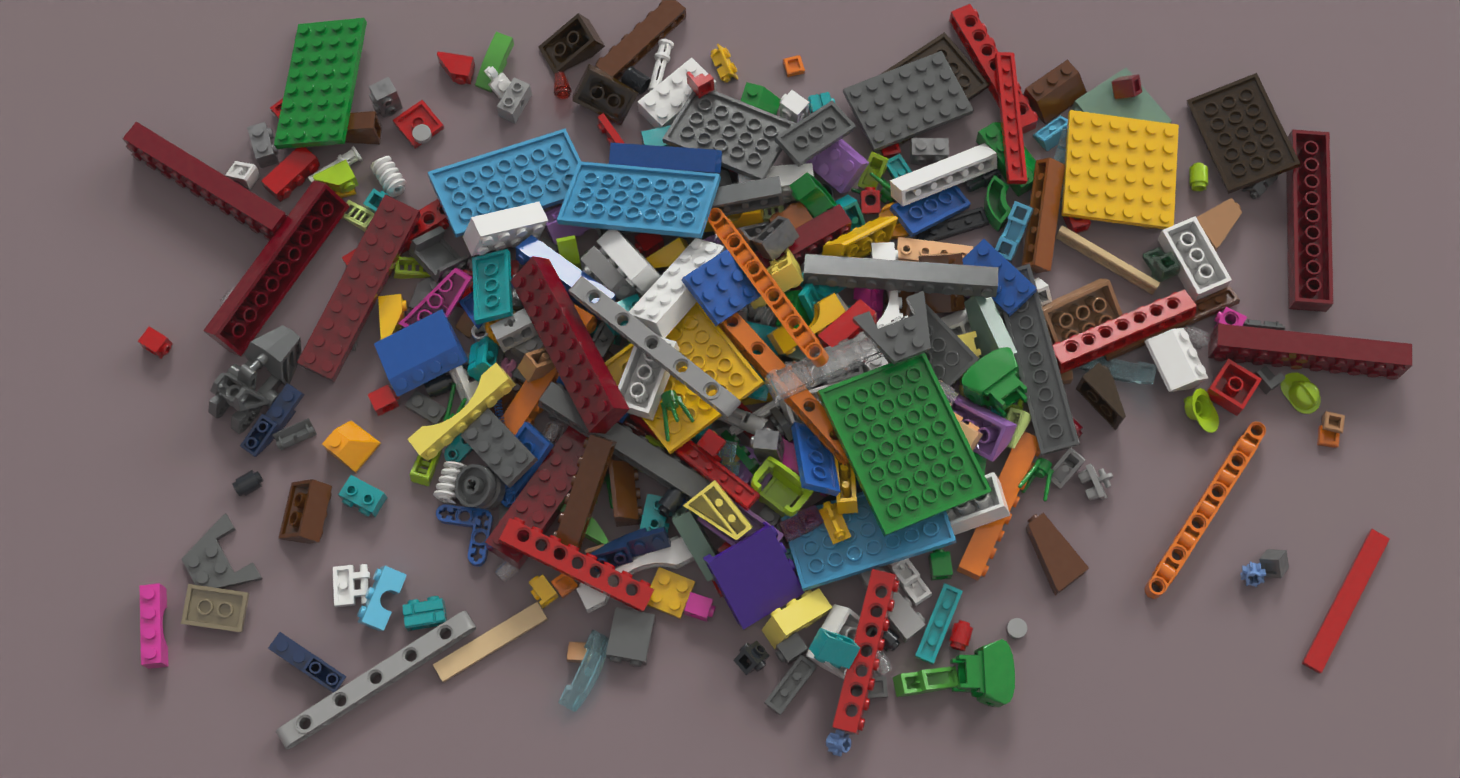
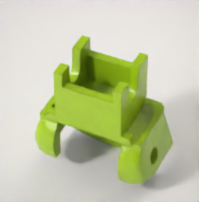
M768 456L751 479V487L760 494L759 501L766 504L781 517H793L814 492L813 490L802 488L800 476L771 456ZM770 473L773 478L762 490L760 483Z

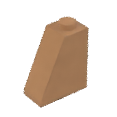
M1232 198L1196 217L1215 251H1217L1242 214L1240 205L1234 202Z

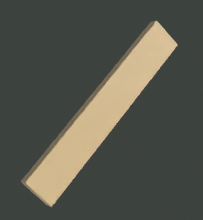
M1063 225L1059 229L1056 239L1151 295L1156 291L1160 284L1157 280Z
M538 602L434 663L433 666L444 683L548 619Z

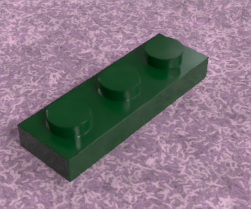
M725 430L721 433V436L752 475H754L760 464L754 457L752 459L748 457L751 453L744 445L742 447L739 446L742 442L735 433L731 436Z

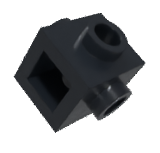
M755 641L752 644L746 643L742 646L734 662L745 675H748L754 670L759 672L766 666L765 661L770 655L758 641Z

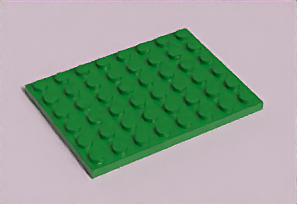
M925 353L897 364L888 363L818 390L817 395L884 537L992 492Z

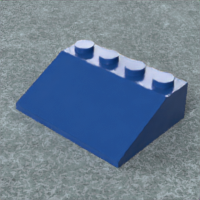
M443 309L374 343L387 378L397 397L469 360Z

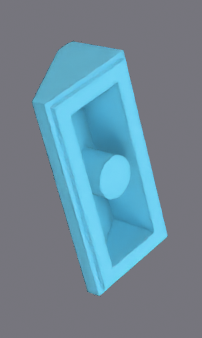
M1060 115L1033 134V137L1046 151H1049L1067 138L1068 119Z

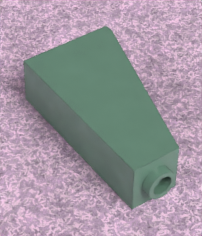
M970 296L964 304L971 332L976 331L977 334L974 342L976 348L981 350L982 355H979L980 359L988 353L1003 347L1011 348L1015 355L1017 351L992 297Z
M682 506L672 516V521L706 580L710 581L712 579L715 581L703 557L708 554L714 557L717 555V552L703 526L697 521V515Z

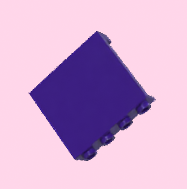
M765 521L762 523L763 528L714 557L710 554L703 557L734 618L743 630L805 593L799 576H796L793 571L796 569L795 565L785 555L787 552L782 542H778L776 538L778 533L775 527L768 525Z

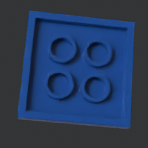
M727 249L681 279L715 326H718L761 296Z

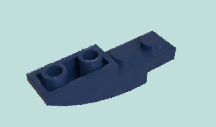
M287 383L266 414H261L240 447L254 457H257L275 439L273 434L281 431L296 413L294 409L305 394Z
M665 527L651 531L643 528L623 535L603 545L591 554L597 557L596 561L602 564L608 562L617 567L633 562V557L671 547V541ZM593 567L595 572H600L598 568Z
M281 632L278 633L268 647L276 655L333 693L338 690L346 678L344 674Z

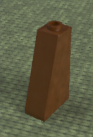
M375 111L350 113L345 143L380 145L382 127Z
M1043 512L1039 516L1037 514L1033 515L1027 521L1029 524L1025 529L1049 585L1056 596L1086 573L1089 567Z

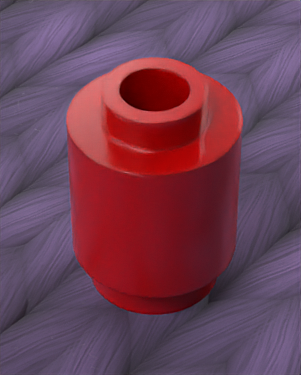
M959 620L958 623L953 624L949 647L965 651L966 647L969 646L973 631L969 622Z

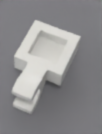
M489 66L484 70L485 74L491 79L488 85L498 98L501 99L511 82L504 73L498 75L496 69L493 66Z

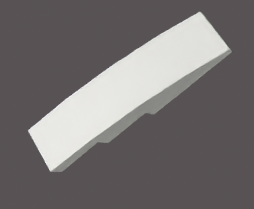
M909 558L887 565L892 574H896L897 580L900 581L899 584L915 606L932 596V592L920 578L919 572L910 562Z

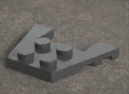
M923 291L906 298L913 316L879 329L870 311L853 317V323L856 326L858 325L868 338L872 339L877 348L893 364L921 355L931 349Z
M224 514L182 558L195 585L224 589L228 586L246 584V582L263 579L253 562L234 572L218 542L219 539L236 530L227 514Z

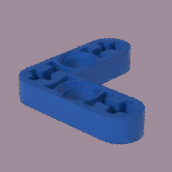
M447 504L439 506L436 510V516L441 523L473 527L468 560L473 566H482L486 562L488 553L485 541L492 531L493 517L491 513L485 509ZM445 510H447L449 514H455L456 520H454V517L450 515H447L446 518H443L441 513H444ZM462 512L470 514V518L467 521L459 519ZM483 515H486L489 519L484 522L485 529L481 528L482 522L479 519L483 518ZM479 533L486 535V539L482 543L475 541V537ZM476 547H479V554L480 556H482V558H479L478 561L475 562L472 556H475L477 554Z

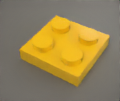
M658 567L650 586L654 591L647 606L681 619L690 592H692L695 586V581Z

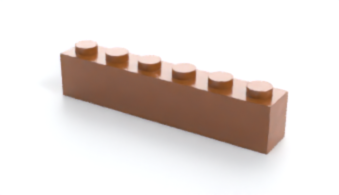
M1050 157L1036 160L1030 207L1034 208L1027 225L1022 266L1030 264L1032 271L1036 273L1051 271L1065 164Z

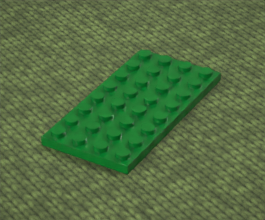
M365 18L298 24L274 141L276 149L345 144L367 25Z

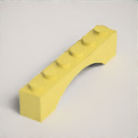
M495 363L481 375L474 395L460 412L442 423L422 426L408 438V441L421 457L429 461L436 457L441 449L451 444L453 439L460 433H463L487 408L493 407L500 398L508 394L516 384L505 370Z

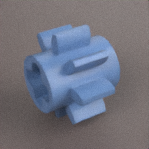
M1250 561L1246 566H1242L1241 580L1246 581V586L1257 587L1260 583L1265 582L1266 569H1261V563L1256 564Z
M836 729L835 733H830L826 739V746L829 748L828 752H832L833 755L840 757L842 752L847 753L851 748L849 734Z

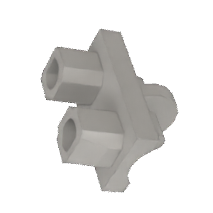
M1091 463L1086 465L1087 469L1078 473L1082 484L1093 481L1094 487L1085 490L1089 500L1099 498L1104 500L1108 498L1101 483H1104L1106 488L1111 487L1109 480L1113 478V474H1106L1104 468L1098 470L1100 477H1098L1094 466Z

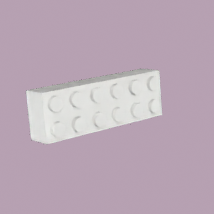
M695 238L632 307L629 313L658 336L665 338L697 302L681 279L725 251V246Z

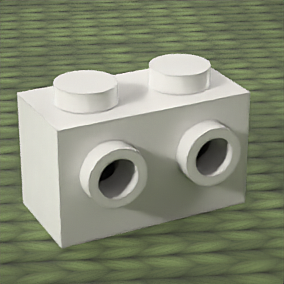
M793 90L788 95L784 94L782 96L779 109L780 117L798 123L808 116L809 102Z

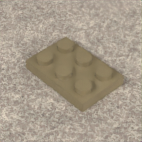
M188 584L181 624L243 632L250 593Z

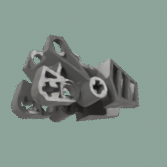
M281 325L251 341L244 354L248 361L241 367L233 364L227 373H221L213 382L210 391L215 396L209 400L208 412L218 419L223 416L230 406L234 407L238 411L232 415L231 429L238 434L243 433L261 412L263 405L271 407L279 395L275 390L281 384L284 386L287 383L290 384L298 365L297 361L302 354L300 336L291 329ZM264 366L272 375L258 391H255L256 370Z

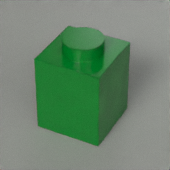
M944 549L933 550V553H930L928 557L931 581L951 579L953 570L950 551L945 552Z

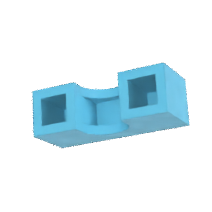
M1017 201L1012 206L1007 225L995 247L1005 259L1013 261L1034 208Z
M382 566L380 569L377 568L373 576V580H375L373 587H369L365 595L367 599L365 606L362 605L357 614V617H359L358 623L377 631H384L391 611L382 607L380 603L381 595L385 591L393 594L400 593L407 575L388 566Z

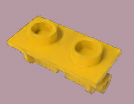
M717 44L719 49H713L710 56L716 67L722 64L717 69L721 80L724 83L729 82L731 77L738 80L736 75L738 70L729 59L731 55L728 49Z
M830 501L823 503L824 507L819 509V513L833 545L851 538L842 514H838L837 502L831 504Z

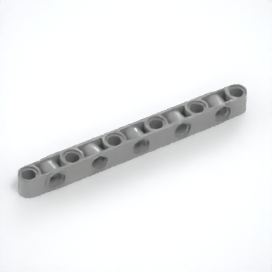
M581 276L568 290L577 301L724 417L729 418L741 404L736 396ZM599 298L598 302L591 303L593 299ZM628 321L626 325L620 326L621 322ZM651 344H658L656 348L649 349ZM681 367H687L686 371L678 372ZM711 390H717L714 396L708 395Z
M467 611L458 613L278 728L276 733L285 749L287 750L298 745L474 632L477 627ZM445 631H451L449 639H442V634ZM411 653H416V659L412 662H409L407 660L408 655ZM376 675H381V681L378 684H373V678ZM346 697L345 705L339 707L338 700ZM305 720L311 721L308 729H303L302 727Z

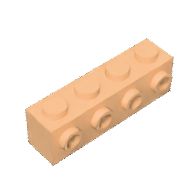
M898 237L896 246L898 260L919 262V256L939 253H962V258H964L973 249V246Z

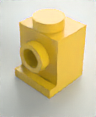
M544 575L540 577L535 576L529 581L533 589L530 592L537 601L540 599L539 604L542 609L559 597Z

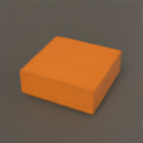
M800 55L783 59L787 78L805 73Z
M1320 425L1318 428L1317 445L1337 448L1339 446L1340 433L1323 430L1322 425Z
M560 574L551 581L552 586L562 599L578 588L574 579L564 574Z

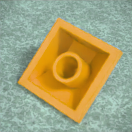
M349 421L334 429L322 443L327 452L355 473L381 444L353 421Z

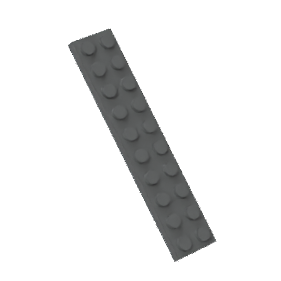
M1027 264L1017 267L1016 269L1037 288L1031 265ZM1036 291L1011 316L1007 315L1004 311L1003 315L1009 336L1017 351L1015 359L1019 367L1021 381L1027 387V393L1025 394L1028 398L1027 404L1040 452L1043 456L1079 446L1080 442L1038 291Z

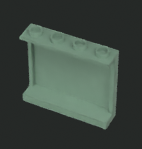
M1124 68L1075 100L1072 107L1074 111L1169 124L1172 122L1142 85V93L1135 97L1114 98L1111 81L1118 77L1132 75L1127 68Z

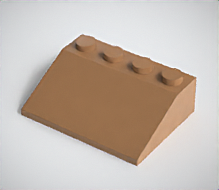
M1102 278L1042 306L1052 344L1067 340L1073 335L1081 334L1089 328H1095L1108 320H1114L1122 315L1110 280Z

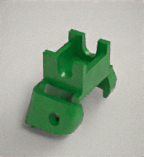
M1009 347L999 348L988 353L975 362L962 377L963 394L966 398L977 405L983 406L985 404L987 408L992 406L1003 418L1006 417L1004 410L1019 399L1024 403L1028 401L1025 395L1027 387L1019 380V367L1012 349ZM983 395H989V401Z
M1001 639L974 650V655H958L956 659L950 660V664H957L958 685L952 688V692H971V696L977 697L978 702L991 707L999 708L1011 701L1015 689V667L1013 654L1007 641Z

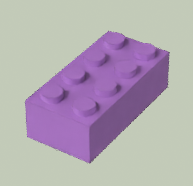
M842 139L806 162V164L812 163L813 170L840 194L849 192L869 165V162Z

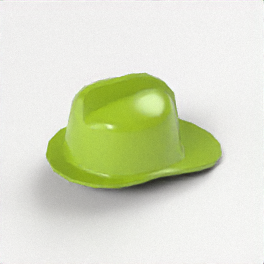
M1296 372L1286 374L1285 379L1280 384L1284 396L1298 412L1302 414L1315 412L1321 403L1318 387L1311 383L1303 374Z
M1199 388L1195 390L1192 396L1184 398V409L1187 417L1198 421L1199 425L1206 432H1215L1219 426V416L1208 393L1204 389Z

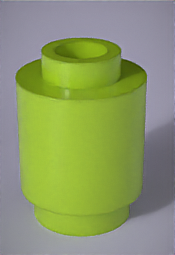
M1194 163L1193 166L1189 167V185L1191 190L1204 191L1207 189L1208 167L1203 163Z

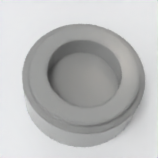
M424 124L417 125L412 131L414 140L420 144L427 143L432 137L430 128Z
M1020 618L1010 620L1006 627L1008 635L1014 639L1022 638L1027 632L1025 621Z

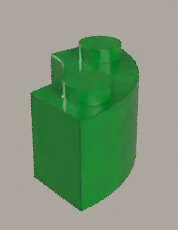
M808 172L789 185L792 189L791 194L793 198L807 207V211L812 218L837 205L823 185Z
M994 175L985 195L984 211L990 225L999 232L1008 222V216L1011 211L1006 201L1009 185Z

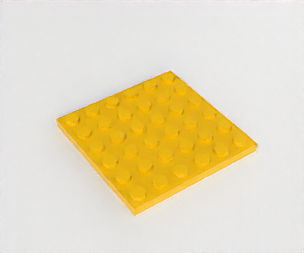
M1070 110L1068 112L1061 216L1157 229H1166L1173 226L1179 125Z
M698 302L665 337L666 339L676 341L680 349L679 352L736 396L740 402L764 385L761 377L722 329L713 324ZM632 343L605 362L617 386L620 383L634 345ZM681 367L678 372L686 371L687 367ZM670 374L664 392L675 390L677 396H681L684 405L695 421L692 423L680 405L676 409L679 422L675 421L672 411L667 410L670 441L667 442L663 411L660 403L653 421L641 418L669 454H672L720 418L722 414ZM711 390L708 395L714 396L717 390Z

